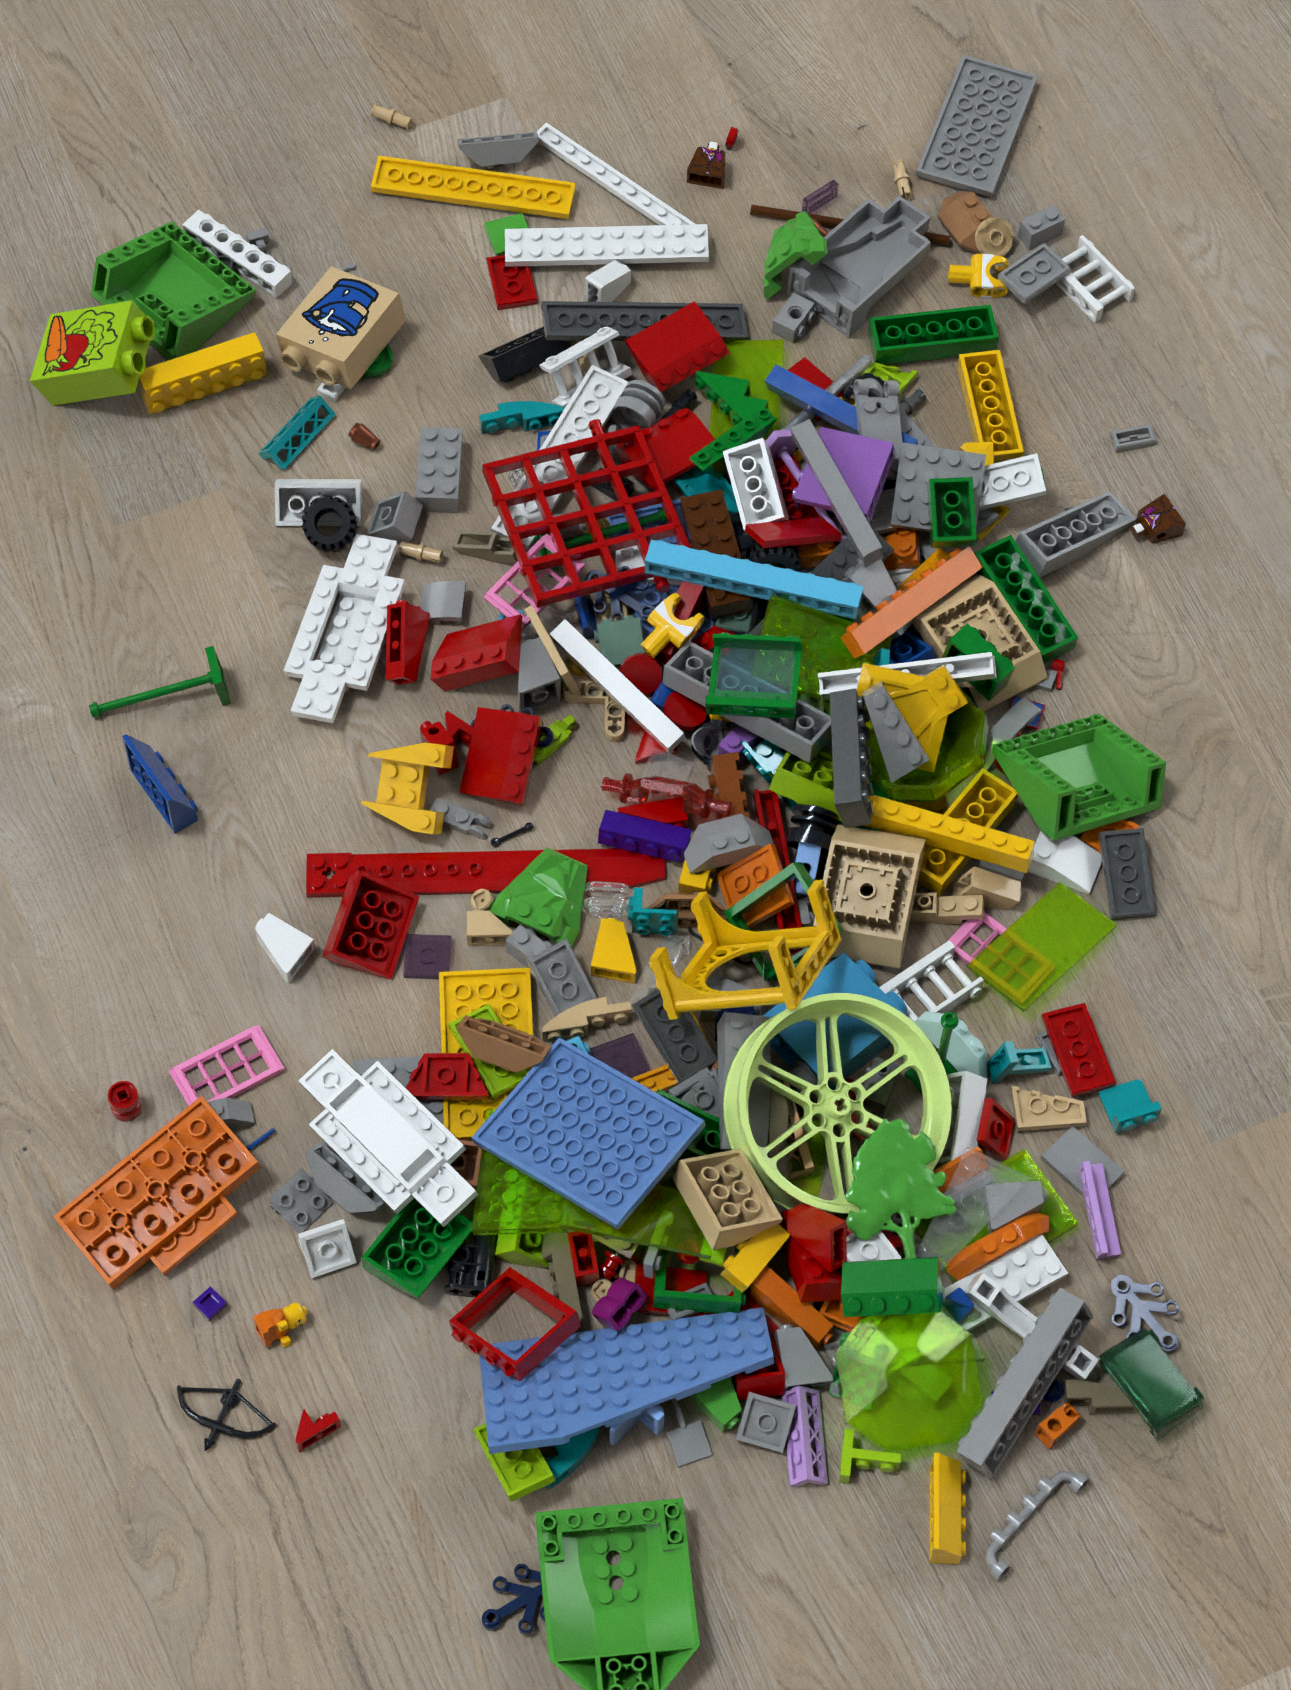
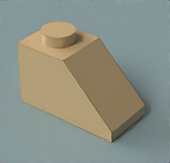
M482 909L467 911V946L506 945V939L512 934V930L490 911Z

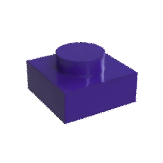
M210 1286L193 1301V1306L210 1321L227 1306V1303Z

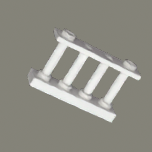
M1082 235L1079 237L1077 250L1062 258V260L1068 265L1084 256L1090 263L1076 272L1068 274L1056 282V284L1096 323L1101 320L1104 306L1118 297L1123 296L1128 302L1132 301L1135 287L1131 281L1127 280L1094 247L1091 241ZM1095 269L1103 275L1086 287L1078 281V279ZM1108 282L1116 289L1100 300L1095 299L1090 294Z
M610 327L600 328L597 333L556 356L548 357L545 362L539 365L544 371L553 374L559 391V396L552 400L554 405L565 409L582 382L583 376L577 362L579 357L587 354L590 366L594 365L600 368L594 349L603 344L611 365L605 371L622 379L633 375L631 368L618 362L611 340L619 336L618 331ZM570 364L577 385L567 392L560 368Z
M949 940L879 988L885 994L893 991L899 996L900 992L904 989H911L929 1012L945 1014L971 997L973 999L977 997L982 991L984 979L979 977L972 982L953 960L955 946ZM941 964L943 966L946 965L965 988L954 994L935 972L936 968ZM924 976L928 977L947 1000L936 1006L917 984L918 980ZM904 1001L907 1007L905 1015L913 1022L918 1019L917 1015Z

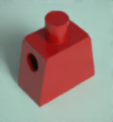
M426 721L420 725L422 743L454 746L451 768L434 767L438 775L440 776L458 768L455 742L441 722L432 724L430 721Z

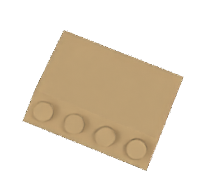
M742 1149L679 1160L673 1181L712 1250L735 1246L782 1222L783 1219Z

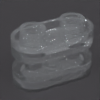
M593 881L586 883L584 895L587 899L583 903L584 913L592 918L600 916L615 919L623 918L628 914L629 904L625 900L629 899V886L623 883Z

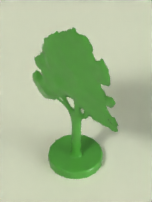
M884 1118L870 1138L865 1139L864 1144L857 1152V1156L854 1157L852 1174L855 1180L851 1182V1187L845 1195L847 1202L859 1208L858 1213L853 1210L849 1211L846 1219L848 1229L858 1238L865 1241L877 1235L880 1230L895 1231L903 1242L905 1259L917 1258L913 1234L920 1224V1219H930L945 1214L951 1215L956 1212L955 1200L951 1198L950 1194L945 1196L937 1188L944 1185L947 1175L943 1171L934 1174L932 1170L927 1168L926 1164L936 1159V1152L931 1138L923 1133V1131L920 1132L919 1137L914 1139L910 1133V1126L902 1119L890 1122L887 1118ZM899 1213L901 1215L903 1227L893 1223L891 1219L892 1214ZM914 1216V1223H911L910 1218ZM942 1284V1291L945 1293L944 1285Z

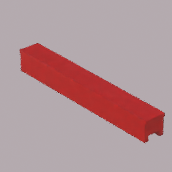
M754 789L753 803L757 823L769 830L782 868L784 869L790 865L787 845L785 844L786 839L778 796L771 790L759 791ZM793 880L788 882V886L795 904L774 915L777 930L802 927ZM804 948L789 949L790 955L796 954Z

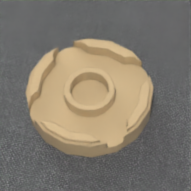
M990 217L983 220L978 226L975 233V243L981 254L1004 256L1012 248L1014 232L1012 226L1006 220Z

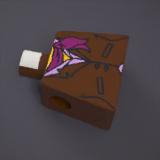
M709 142L707 148L698 147L687 168V183L724 189L726 152L719 150L720 146L718 143Z
M1163 494L1138 511L1137 524L1131 526V532L1135 538L1145 535L1149 542L1154 544L1182 536L1186 523L1167 496Z

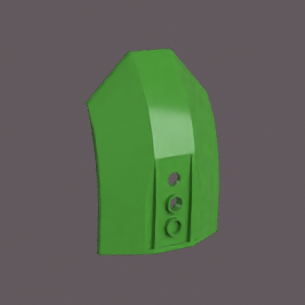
M683 1498L535 1512L549 1661L584 1690H665L700 1646ZM610 1552H617L620 1555L621 1560L617 1565H610L607 1562L606 1556ZM619 1576L623 1580L621 1589L613 1590L610 1588L609 1580L611 1577Z

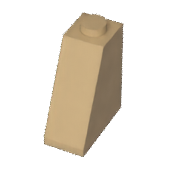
M973 867L952 883L951 896L983 895L984 908L1009 910L1021 900V882Z

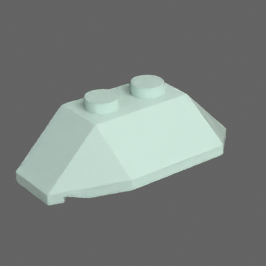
M925 1011L914 1022L939 1049L943 1031L940 1021L943 1013ZM959 1020L958 1026L952 1030L946 1059L958 1072L969 1071L987 1078V1050L983 1047L982 1042L975 1038L968 1030L967 1025Z

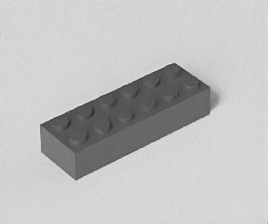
M856 688L830 692L835 807L845 828L871 824V815H874L873 802L870 801V796H873L872 783H869V777H872V768L868 764V759L871 758V749L867 745V740H870L869 727H866V722L870 721L869 713L865 709L863 697H859Z

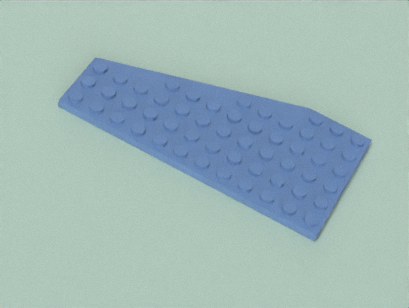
M764 1307L740 1310L739 1313L726 1312L679 1318L676 1321L665 1320L624 1326L619 1331L605 1328L575 1332L520 1382L512 1376H506L498 1366L490 1365L479 1354L489 1454L565 1444L570 1442L569 1438L602 1425H605L607 1428L641 1415L640 1411L673 1398L676 1400L683 1399L711 1388V1384L744 1371L748 1374L774 1364ZM541 1337L493 1343L491 1345L516 1361Z

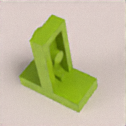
M844 1429L839 1483L849 1484L851 1465L861 1470L879 1468L880 1471L886 1473L894 1472V1470L899 1471L901 1463L900 1453L853 1448L854 1429Z

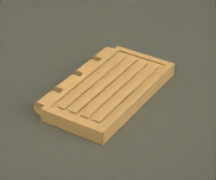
M532 605L524 610L561 677L572 694L578 692L580 689L544 623Z

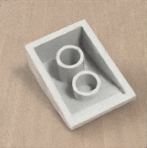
M1040 831L1028 872L1090 894L1102 864V857L1099 852L1073 835L1053 841Z

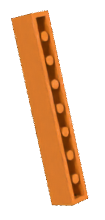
M970 546L963 549L960 547L955 548L949 552L950 557L948 559L943 557L934 563L936 566L934 569L928 568L920 573L921 578L919 580L915 578L905 584L906 589L904 591L899 589L890 595V601L884 600L876 605L875 608L877 610L875 612L869 611L861 616L860 619L862 621L860 623L854 622L845 628L847 632L840 636L853 658L855 659L870 651L983 568Z

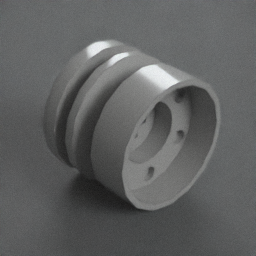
M642 380L629 381L626 389L622 392V397H619L614 405L611 417L621 429L637 425L640 426L641 430L650 428L654 425L656 418L664 408L665 398L650 383Z

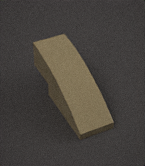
M458 530L452 546L455 551L491 562L515 565L518 561L509 537H499L497 532Z
M1065 1380L1062 1387L1064 1404L1069 1402L1072 1406L1088 1405L1089 1415L1137 1413L1140 1408V1400L1121 1390L1100 1383L1083 1380Z

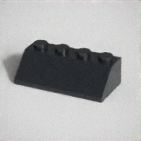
M543 326L479 355V358L493 380L507 383L514 379L513 376L519 373L524 375L531 372V368L537 365L540 367L539 365L545 362L548 357L556 356L572 347L570 340H546Z

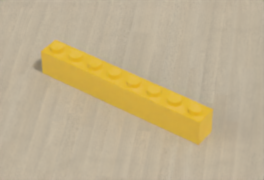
M876 795L870 796V801L873 802L874 815H871V824L862 826L886 833L926 839L927 845L1027 873L1034 856L1035 841Z

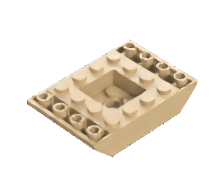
M980 574L965 580L912 619V624L924 642L933 647L936 659L942 658L949 639L968 623L971 627L978 629L985 636L987 642L994 644L997 651L1003 657L1011 660L1015 667L1007 686L991 701H988L969 682L957 683L959 686L969 688L981 713L996 707L1048 678L1040 650L995 583Z
M837 825L831 839L823 881L833 913L844 931L840 933L842 941L831 957L837 958L844 952L852 961L861 959L867 964L900 969L926 839L856 827L845 828L844 825ZM864 886H871L873 888V893L870 896H863L861 894V889ZM816 918L814 919L813 926H818Z

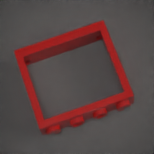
M511 1267L449 1320L452 1329L451 1335L457 1342H463L474 1354L479 1353L490 1365L498 1366L506 1376H512L519 1382L581 1327L576 1310ZM512 1291L558 1321L554 1327L516 1361L470 1330Z

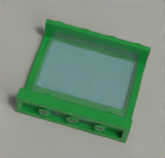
M713 634L714 651L709 694L705 698L706 713L711 715L795 719L802 658L801 638L795 636Z

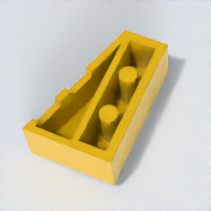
M777 1224L739 1243L736 1247L739 1251L735 1256L731 1254L722 1264L725 1269L720 1275L743 1293L788 1239L790 1234Z

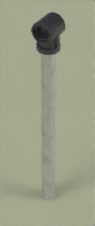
M864 354L825 391L834 396L840 394L849 383L851 384L873 363L872 359ZM803 409L781 430H790L791 426L800 424L808 419L811 420L815 415Z

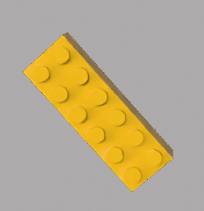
M254 332L145 368L144 373L139 377V386L149 415L267 376L264 350Z
M1000 350L959 354L957 371L973 441L993 442L994 464L1023 457L1024 450Z
M982 768L943 815L995 830L1016 805L1018 793L1013 787ZM925 844L918 883L933 893L937 892L940 897L972 857Z

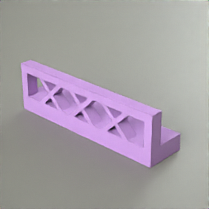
M1084 1161L1079 1166L1078 1171L1096 1259L1120 1256L1121 1251L1103 1163L1090 1165V1161Z
M798 1385L784 1391V1395H782L784 1402L796 1405L786 1440L790 1486L799 1487L806 1483L823 1486L828 1484L820 1393L819 1390ZM806 1395L811 1396L812 1407L808 1404ZM809 1418L814 1423V1430L809 1425ZM811 1441L816 1446V1454L811 1449ZM813 1465L818 1469L819 1477L814 1476Z

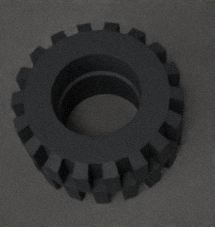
M326 496V498L318 497L317 501L310 502L309 508H305V515L302 516V529L309 542L317 549H322L325 552L330 550L337 552V549L346 548L345 545L350 544L353 541L352 537L357 533L355 531L357 528L356 516L351 507L344 500L342 501L336 496L335 498L331 496ZM330 512L337 513L342 520L339 531L329 536L321 534L317 528L320 517Z
M758 544L756 545V551L752 549L750 557H748V560L760 564L779 562L788 569L802 573L799 553L797 550L794 551V546L763 548Z

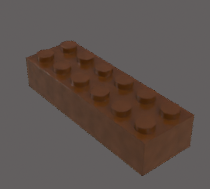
M722 489L680 498V512L692 549L706 550L710 553L742 559ZM705 586L704 598L710 620L753 610L752 596Z

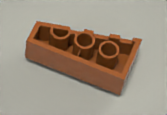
M738 752L712 755L711 775L707 776L709 789L713 788L714 791L711 799L713 808L717 807L718 813L715 814L716 820L740 813L750 818L749 811L745 812L747 810L746 792H741L743 791L742 770H738L740 760Z

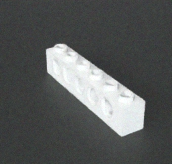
M198 210L182 224L183 231L215 257L225 255L231 258L235 272L277 299L292 284L291 271L286 265H281L271 255H266L256 245L248 243L241 235L233 233L226 225L215 221L211 215Z

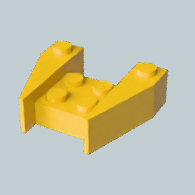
M420 743L368 753V757L381 758L382 765L376 802L362 801L361 804L411 831L433 835L442 834L445 812L424 809L430 766L451 768L454 746Z

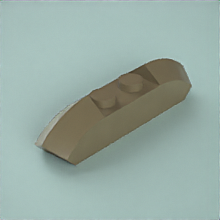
M771 1088L767 1145L791 1127L788 1117H794L792 1100ZM787 1138L767 1153L768 1158H772L789 1146ZM790 1152L778 1159L776 1163L778 1171L788 1181L792 1170V1163L787 1161Z
M551 1222L542 1243V1259L552 1261L548 1263L550 1277L555 1276L556 1284L552 1285L553 1294L556 1298H559V1300L577 1311L581 1327L575 1332H579L583 1326V1317L567 1231L559 1223Z

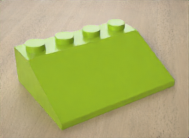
M822 749L808 763L787 751L775 771L769 790L779 796L792 799L798 804L820 806L839 815L834 803L832 753ZM872 771V777H869V783H872L876 772Z

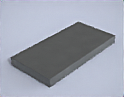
M1144 828L1099 832L1110 919L1155 916L1156 909Z
M658 989L631 1005L678 1084L718 1060L690 1012H682L678 1019L669 1020Z

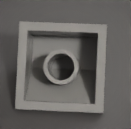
M405 491L378 501L366 536L394 540L398 544L402 541H410L415 535V528L421 517L420 513L423 504Z

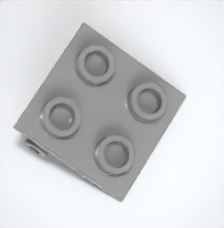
M303 1168L268 1199L272 1204L270 1205L271 1209L275 1213L279 1212L298 1234L302 1233L333 1203L315 1185V1182Z

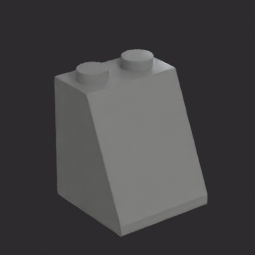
M540 637L528 639L520 646L518 679L519 713L526 707L534 711L561 701L560 676Z

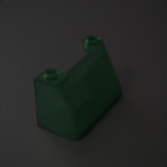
M1144 1328L1104 1351L1097 1358L1099 1359L1098 1365L1105 1374L1109 1372L1111 1380L1115 1381L1140 1414L1143 1422L1151 1429L1150 1433L1158 1441L1204 1408L1202 1402L1204 1396L1197 1387L1192 1388L1159 1346L1158 1342L1160 1340L1152 1329L1148 1331Z

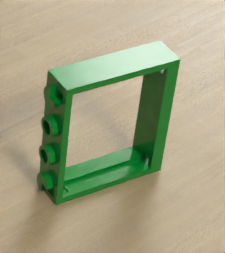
M793 862L723 913L730 924L751 931L742 916L795 877L798 878L806 893L814 881L802 862ZM835 917L839 933H842L844 930ZM809 947L802 949L791 957L795 968ZM765 952L748 953L765 981H778L775 969Z
M673 1214V1231L702 1233L693 1216ZM738 1244L735 1245V1255H736L737 1252L739 1251V1250L736 1248V1247L738 1246ZM662 1250L660 1270H655L653 1308H674L675 1310H693L708 1313H739L740 1306L745 1305L746 1292L742 1293L736 1287L733 1288V1296L665 1290L667 1250Z

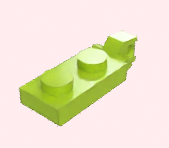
M568 715L561 722L557 720L548 727L554 734V740L546 748L537 747L534 764L539 766L569 740V737L572 735L571 730L576 727V719ZM546 735L542 736V737L540 738V741L545 740V739L547 738V736H546Z

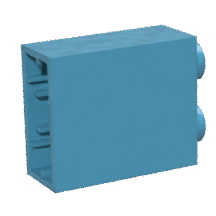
M844 952L822 969L802 999L805 1000L810 997L830 993H851L877 999L894 1007L904 1015L907 1013V1007L898 994L893 991L885 994L874 983L876 975L865 961L859 959L854 963ZM786 1003L777 1004L763 1016H767L770 1019L787 1009ZM839 1015L837 1019V1032L842 1074L845 1079L852 1076L892 1043L871 1025L852 1016ZM825 1019L828 1072H831L828 1022ZM803 1021L790 1025L770 1040V1047L790 1068L794 1066L795 1060H801L810 1068L818 1080L816 1025L814 1022ZM829 1079L828 1087L834 1090L835 1083Z

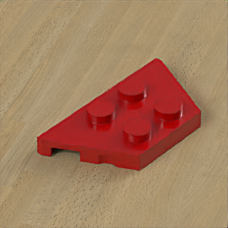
M424 1053L418 1062V1067L411 1073L410 1081L405 1087L417 1100L489 1099L487 1090L470 1053Z

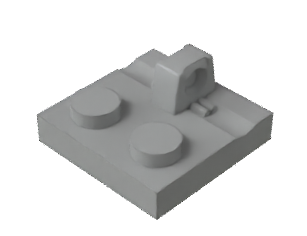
M749 1392L735 1439L783 1453L796 1405Z

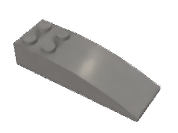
M1108 491L1019 532L1015 542L1040 578L1100 547L1135 523L1137 519Z
M724 1012L717 1023L720 1150L722 1151L732 1150L726 1134L723 1115V1098L727 1075L738 1050L754 1030L769 1019L767 1016ZM769 1041L763 1049L762 1056L771 1064ZM758 1067L760 1072L771 1077L770 1073ZM754 1079L751 1084L748 1100L749 1123L756 1144L760 1147H766L769 1129L770 1088L759 1080Z

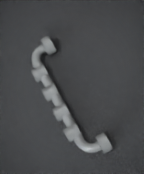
M1061 1471L1050 1479L1044 1476L1039 1481L1036 1488L1040 1491L1035 1496L1030 1493L1027 1494L1021 1502L1024 1508L1019 1513L1012 1511L1005 1519V1523L1008 1526L1003 1531L996 1528L990 1535L989 1540L992 1543L986 1550L985 1558L987 1564L992 1569L991 1576L1000 1581L1009 1571L1010 1565L1003 1559L998 1562L995 1554L1024 1525L1027 1518L1038 1510L1041 1503L1055 1491L1059 1483L1062 1481L1071 1482L1069 1488L1079 1494L1089 1482L1087 1476L1082 1472L1076 1475L1070 1471Z

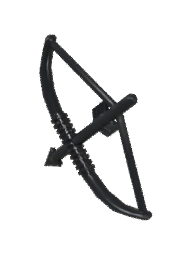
M236 1379L232 1389L177 1386L180 1407L186 1415L200 1425L212 1429L208 1439H204V1451L215 1444L213 1440L217 1432L229 1435L230 1437L247 1439L259 1437L276 1427L277 1424L275 1422H271L237 1392L241 1384L240 1379ZM182 1391L224 1393L220 1400L223 1408L217 1420L208 1419V1417L200 1416L192 1411L184 1402ZM240 1399L268 1423L269 1426L259 1431L246 1432L235 1430L234 1427L231 1428V1426L223 1424L222 1421L228 1409L235 1407Z

